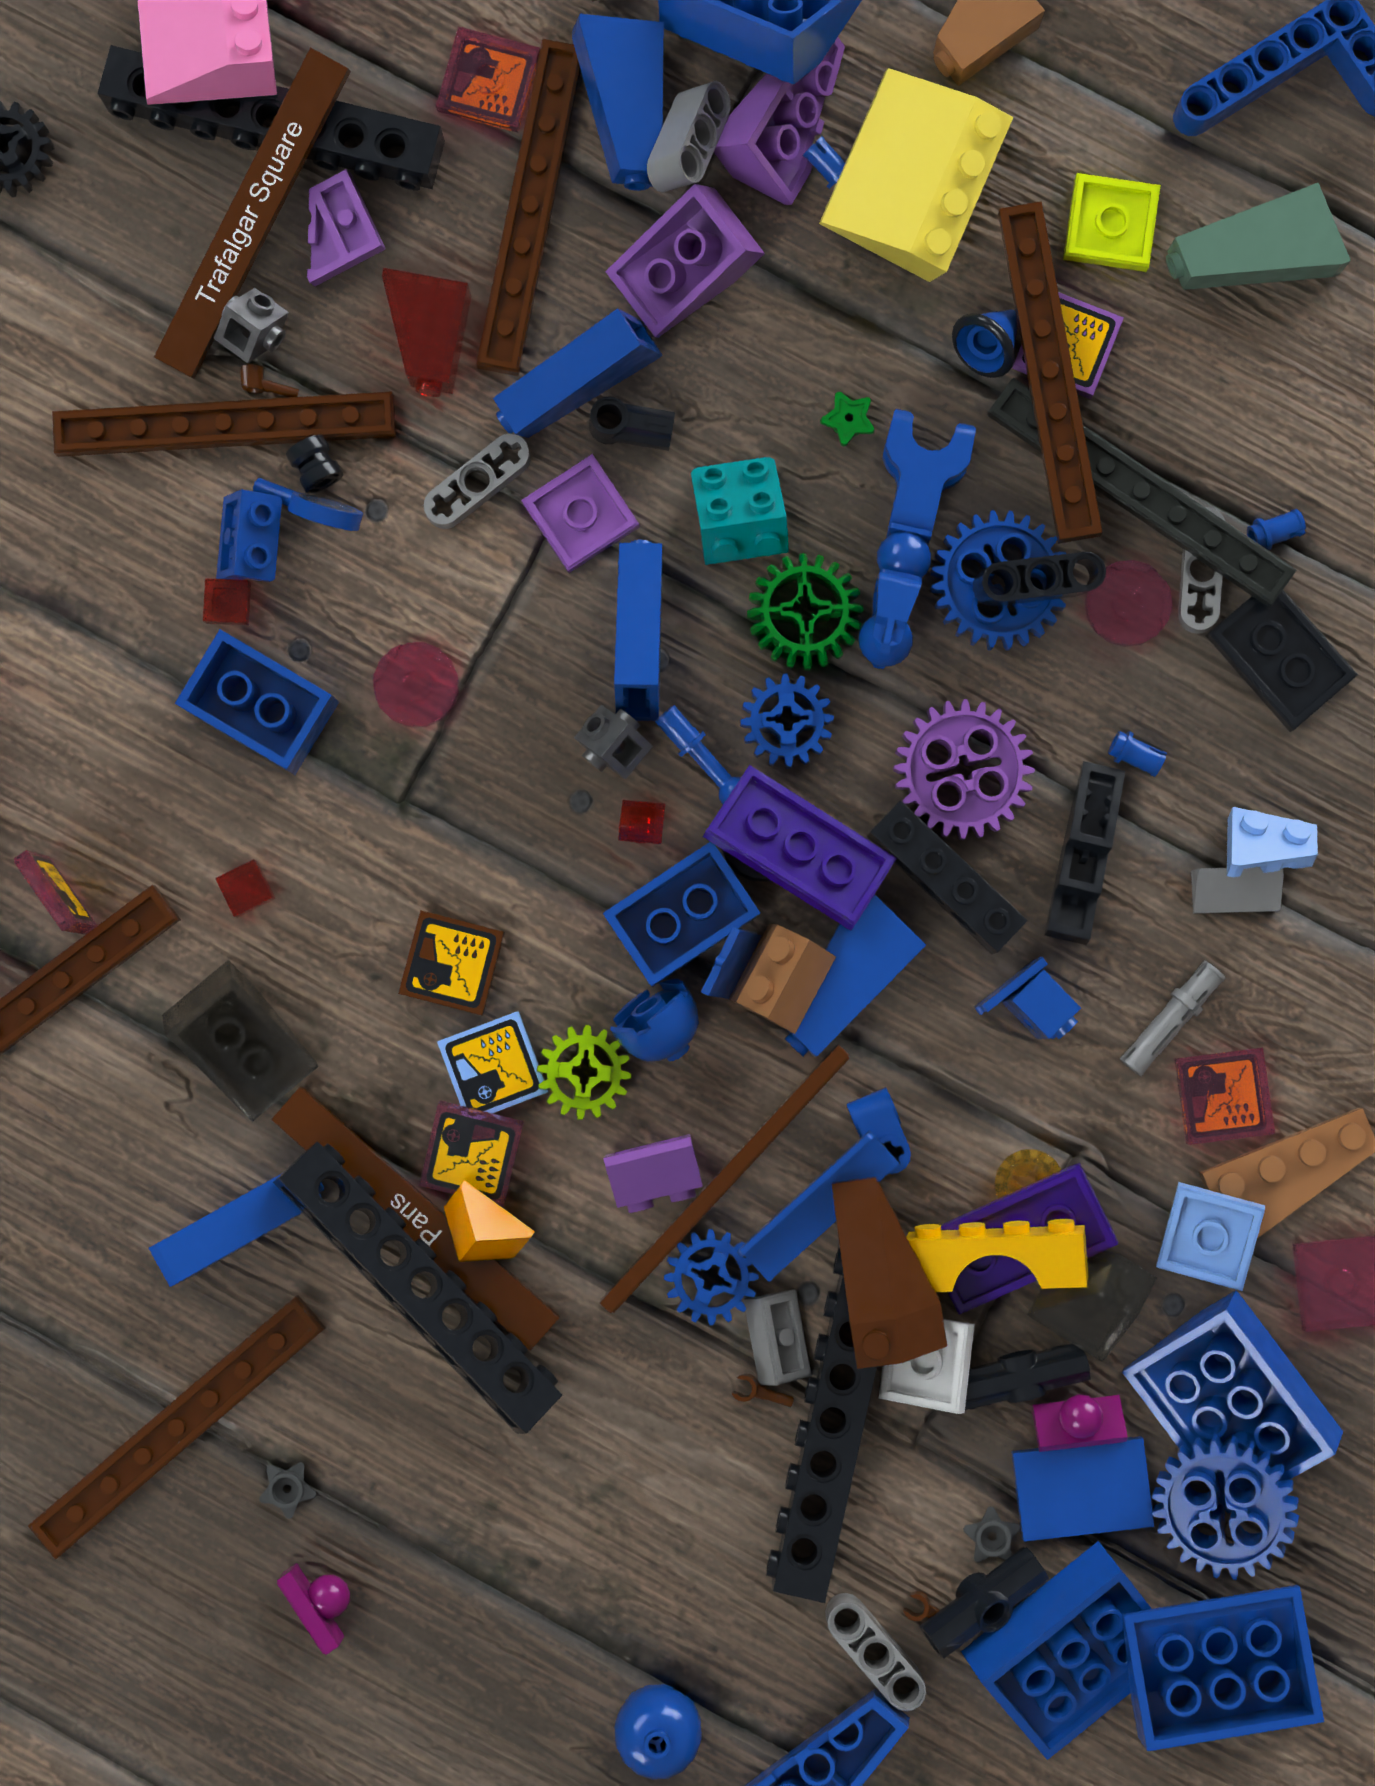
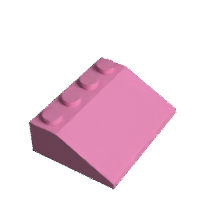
M138 0L147 105L277 95L267 0Z

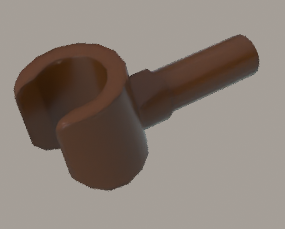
M254 364L241 366V387L246 393L260 394L265 391L286 397H298L300 389L264 380V368L262 366Z
M745 1373L737 1377L741 1380H747L752 1386L750 1395H743L736 1391L732 1392L733 1397L738 1401L746 1402L755 1397L788 1407L792 1406L794 1397L759 1385L755 1376Z
M921 1591L912 1592L910 1596L922 1601L925 1609L920 1613H915L908 1608L903 1609L905 1616L912 1621H921L925 1617L931 1618L940 1611L937 1607L930 1605L928 1596Z

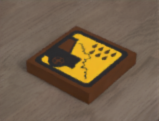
M420 910L398 994L483 1016L505 932Z

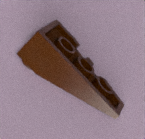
M868 1177L833 1182V1199L857 1369L900 1364L947 1347L941 1301L934 1287L932 1288L921 1266V1262L906 1238L900 1222L877 1178Z

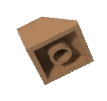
M769 924L729 1000L795 1034L836 956L795 932L778 924Z

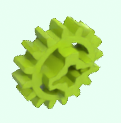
M585 1025L582 1035H577L571 1026L567 1028L568 1039L565 1041L557 1035L551 1038L556 1047L554 1051L549 1049L542 1050L541 1055L548 1059V1064L537 1066L536 1072L546 1074L547 1080L541 1082L538 1087L539 1090L550 1088L552 1094L546 1102L550 1105L560 1101L562 1103L561 1115L564 1116L570 1108L576 1109L577 1120H583L585 1111L590 1109L593 1116L598 1118L601 1117L600 1105L604 1104L613 1110L617 1106L612 1096L614 1094L619 1096L626 1095L627 1091L619 1084L620 1080L630 1079L631 1073L621 1071V1065L630 1059L628 1055L617 1056L615 1051L620 1046L618 1041H614L610 1045L605 1042L607 1030L603 1029L595 1037L592 1036L590 1025ZM578 1044L577 1055L571 1061L556 1062L565 1049ZM594 1046L600 1048L608 1056L612 1066L602 1065L594 1056ZM585 1052L588 1069L595 1070V1077L587 1079L582 1093V1084H580L579 1076L572 1075V1068L580 1066ZM555 1078L568 1082L574 1089V1099L567 1097L559 1089ZM599 1082L611 1083L608 1090L600 1098L590 1101L591 1089Z

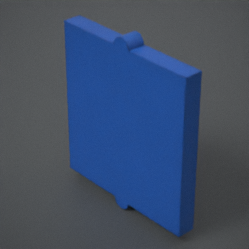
M732 927L720 954L715 959V964L701 992L707 996L729 999L761 935L753 931Z
M1042 956L1032 960L974 1006L979 1015L989 1012L1046 967L1048 963Z

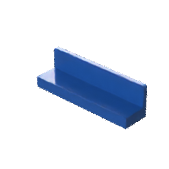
M869 1130L745 1242L737 1253L741 1257L745 1255L768 1282L771 1281L836 1222L832 1191L833 1182L876 1177L880 1182L899 1165V1162Z

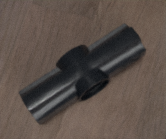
M1080 1341L1072 1342L1071 1344L1055 1346L1038 1352L1034 1349L1016 1351L998 1357L996 1362L970 1368L965 1410H972L1006 1400L1009 1403L1028 1401L1045 1395L1047 1390L1091 1380L1090 1367L1082 1343Z
M1023 1547L989 1574L985 1575L978 1572L966 1577L957 1588L956 1599L919 1627L937 1654L945 1659L981 1630L991 1633L1001 1629L1011 1618L1013 1606L1048 1580L1049 1577L1035 1555L1027 1547Z

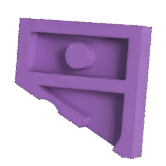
M345 169L309 189V211L311 212V222L308 226V244L311 245V269H307L309 283L317 286L386 249L357 185L348 170Z

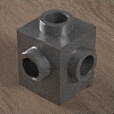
M253 288L240 297H232L227 302L222 311V318L214 339L246 363H249L264 352H273L279 347L285 337L286 332L282 328L289 312L275 303L270 296Z
M600 705L595 713L586 720L584 726L574 737L587 749L582 756L601 772L607 766L625 780L653 747L636 731L640 724L622 709L614 714L603 705Z

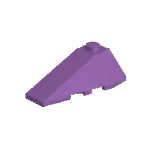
M837 37L822 62L794 85L766 73L729 115L714 150L715 155L733 178L784 205H792L811 173L813 165L802 155L812 146L814 136L821 135L825 122L820 119L825 96L832 95L845 49L839 37Z

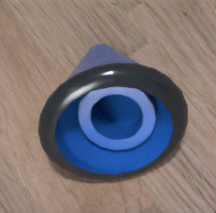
M1010 309L983 314L970 313L963 315L956 321L952 330L953 346L960 360L970 370L988 378L1002 377L1011 370L1015 360L1014 349L1018 330L1016 311Z

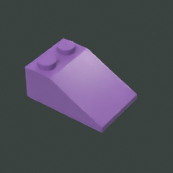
M694 184L605 272L654 337L659 338L735 283L765 253L715 188Z

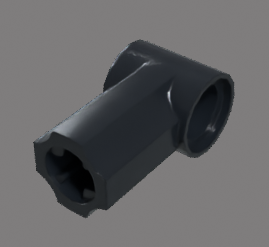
M603 397L592 406L589 430L592 437L603 444L619 442L669 451L675 412L625 404L615 397ZM605 412L615 414L621 423L616 428L606 429L598 423L597 418Z

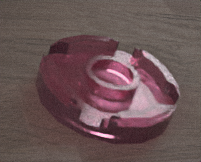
M1135 560L1118 561L1106 567V577L1103 583L1097 589L1088 592L1085 599L1087 619L1094 631L1107 642L1123 647L1142 645L1156 637L1167 624L1173 606L1171 590L1166 580H1163L1161 575L1157 573V570L1149 564Z
M425 642L401 644L392 648L380 659L373 675L374 694L381 710L394 722L406 727H427L441 721L453 709L459 695V677L451 659L439 648Z

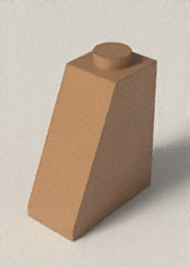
M957 0L936 39L933 59L938 70L945 77L951 76L958 86L1036 31L1040 27L1045 10L1037 0Z

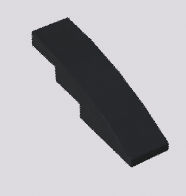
M1085 761L1082 763L1060 855L1045 936L1087 945L1090 941L1096 904L1102 892L1107 858L1114 840L1126 772L1124 770Z

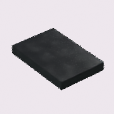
M1282 590L1270 608L1251 596L1206 635L1289 732L1294 731L1358 675L1284 590Z

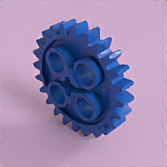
M991 510L987 523L984 524L981 518L975 514L971 519V530L960 522L956 527L959 539L950 535L945 537L943 542L950 551L937 550L935 558L943 563L944 566L932 567L930 575L940 578L941 581L933 584L930 592L943 594V597L936 602L934 607L935 609L948 608L949 613L943 620L944 625L957 621L960 625L956 630L955 636L959 637L968 630L972 633L970 645L972 646L981 637L986 638L987 650L990 651L997 640H1001L1004 649L1009 651L1015 637L1023 647L1027 646L1029 643L1028 632L1030 631L1034 636L1041 638L1045 634L1041 622L1053 626L1057 621L1055 615L1050 610L1063 611L1066 606L1061 599L1012 604L1017 611V614L1012 616L1008 611V605L998 606V616L993 618L984 617L978 610V600L973 592V581L975 578L966 576L962 571L961 563L969 559L980 563L982 569L993 564L984 552V546L991 548L994 564L1008 561L1001 552V547L1006 544H1013L1019 547L1022 552V559L1066 554V552H1052L1051 548L1056 543L1057 537L1054 536L1044 541L1041 537L1045 529L1044 524L1039 525L1034 530L1028 528L1030 523L1029 515H1026L1020 524L1014 523L1013 511L1009 510L1004 521H999L995 510ZM1033 569L1030 578L1032 584L1039 590H1045L1047 586L1046 575L1039 569ZM990 574L988 578L989 589L996 595H1003L1004 590L1002 586L991 583L995 574Z
M1214 1434L1210 1447H1206L1204 1442L1198 1437L1193 1445V1453L1187 1447L1181 1445L1177 1453L1179 1460L1169 1456L1165 1463L1167 1471H1160L1156 1482L1162 1487H1155L1152 1499L1161 1503L1154 1506L1152 1515L1165 1519L1159 1523L1157 1532L1158 1534H1172L1166 1547L1169 1550L1181 1546L1183 1548L1180 1557L1182 1563L1191 1557L1197 1559L1196 1572L1202 1571L1206 1564L1212 1566L1214 1578L1219 1577L1222 1568H1228L1232 1579L1237 1580L1239 1568L1244 1567L1247 1573L1253 1577L1256 1573L1257 1562L1269 1570L1273 1562L1271 1554L1283 1558L1286 1547L1282 1542L1292 1544L1295 1532L1290 1528L1297 1527L1299 1515L1291 1511L1298 1508L1299 1498L1288 1495L1293 1491L1294 1482L1293 1480H1279L1283 1475L1285 1466L1279 1464L1270 1467L1268 1465L1271 1455L1269 1450L1259 1457L1254 1455L1255 1442L1250 1441L1243 1450L1238 1448V1440L1235 1435L1231 1437L1228 1446H1222L1219 1436ZM1217 1470H1221L1224 1473L1226 1507L1232 1510L1229 1519V1528L1234 1541L1232 1544L1226 1540L1224 1506L1218 1504L1222 1490L1216 1473ZM1246 1478L1254 1484L1255 1488L1250 1491L1241 1490L1234 1484L1233 1480ZM1194 1480L1202 1481L1209 1486L1210 1491L1198 1493L1190 1487L1189 1482ZM1243 1521H1253L1260 1526L1261 1531L1249 1533L1241 1527L1240 1523ZM1207 1523L1213 1526L1217 1533L1205 1535L1197 1529L1196 1525Z

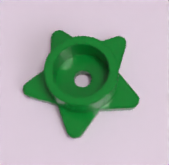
M836 392L834 396V410L820 419V423L832 428L838 434L840 444L843 447L847 446L852 438L859 434H873L875 429L866 416L871 399L865 397L852 401L842 392ZM848 414L853 416V420L850 422L845 420V416Z

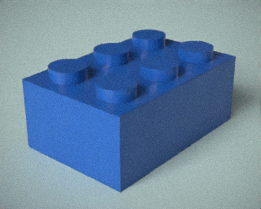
M219 629L175 704L293 775H296L339 704V701L330 693Z
M711 842L603 913L651 987H654L726 939L732 927L741 929L761 914L720 851Z

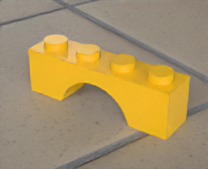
M1072 1219L1050 1220L1047 1222L1048 1226L1030 1227V1222L1009 1221L1003 1223V1228L985 1229V1224L980 1222L960 1224L959 1230H941V1225L923 1224L915 1226V1232H908L906 1236L913 1251H915L932 1288L934 1287L936 1292H952L958 1276L967 1265L981 1257L990 1255L1007 1256L1023 1263L1034 1274L1042 1289L1087 1287L1088 1264L1085 1225H1075Z

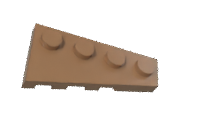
M1357 1108L1203 1170L1199 1174L1207 1190L1265 1205L1258 1239L1375 1153V1136L1363 1108Z

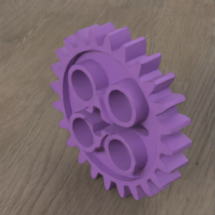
M967 699L961 702L959 711H955L950 701H946L943 706V715L941 716L933 707L929 708L927 714L930 722L927 724L917 717L913 724L918 734L905 731L902 736L910 747H898L895 752L899 757L905 759V763H900L893 767L894 772L905 775V779L895 784V789H908L909 794L903 799L902 803L905 805L915 803L917 809L914 811V814L918 818L925 814L928 817L926 825L930 829L936 823L941 824V836L943 838L948 836L952 828H957L959 840L966 838L968 828H972L975 836L981 838L984 835L985 824L992 831L997 832L1000 830L997 817L1000 816L1004 820L1011 822L1014 819V815L1009 806L1022 808L1026 804L1017 795L1018 792H1029L1032 790V786L1022 781V777L1035 772V768L1023 765V760L1030 757L1033 752L1032 750H1020L1018 747L1026 738V735L1012 736L1010 731L1016 721L1013 719L1002 725L999 722L1002 713L1001 709H997L991 716L985 715V702H981L974 712L970 711ZM976 733L984 735L990 743L989 752L982 755L974 753L968 745L969 736ZM937 743L943 745L948 752L947 763L936 765L930 762L926 756L927 746ZM993 758H999L1001 761L998 766L972 771L968 775L967 780H964L962 774L951 775L932 782L926 779L928 774L953 770L959 764V760H963L965 766L975 765ZM992 775L998 779L1000 792L997 796L990 797L981 792L979 788L981 776ZM942 785L953 786L959 794L957 805L953 807L942 805L937 798L938 787Z

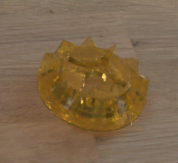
M1023 1149L1008 1155L996 1170L994 1189L998 1199L1023 1188L1020 1184H1017L1016 1180L1012 1179L1013 1175L1027 1177L1030 1171L1033 1172L1036 1165L1035 1181L1037 1182L1061 1171L1060 1166L1051 1156L1039 1150Z

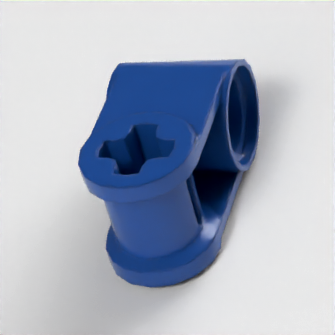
M885 1087L847 1103L846 1106L860 1138L870 1130L882 1144L890 1142L893 1147L900 1146L903 1153L897 1156L899 1165L889 1174L899 1173L904 1170L910 1162L911 1151L900 1126L899 1115L887 1088Z

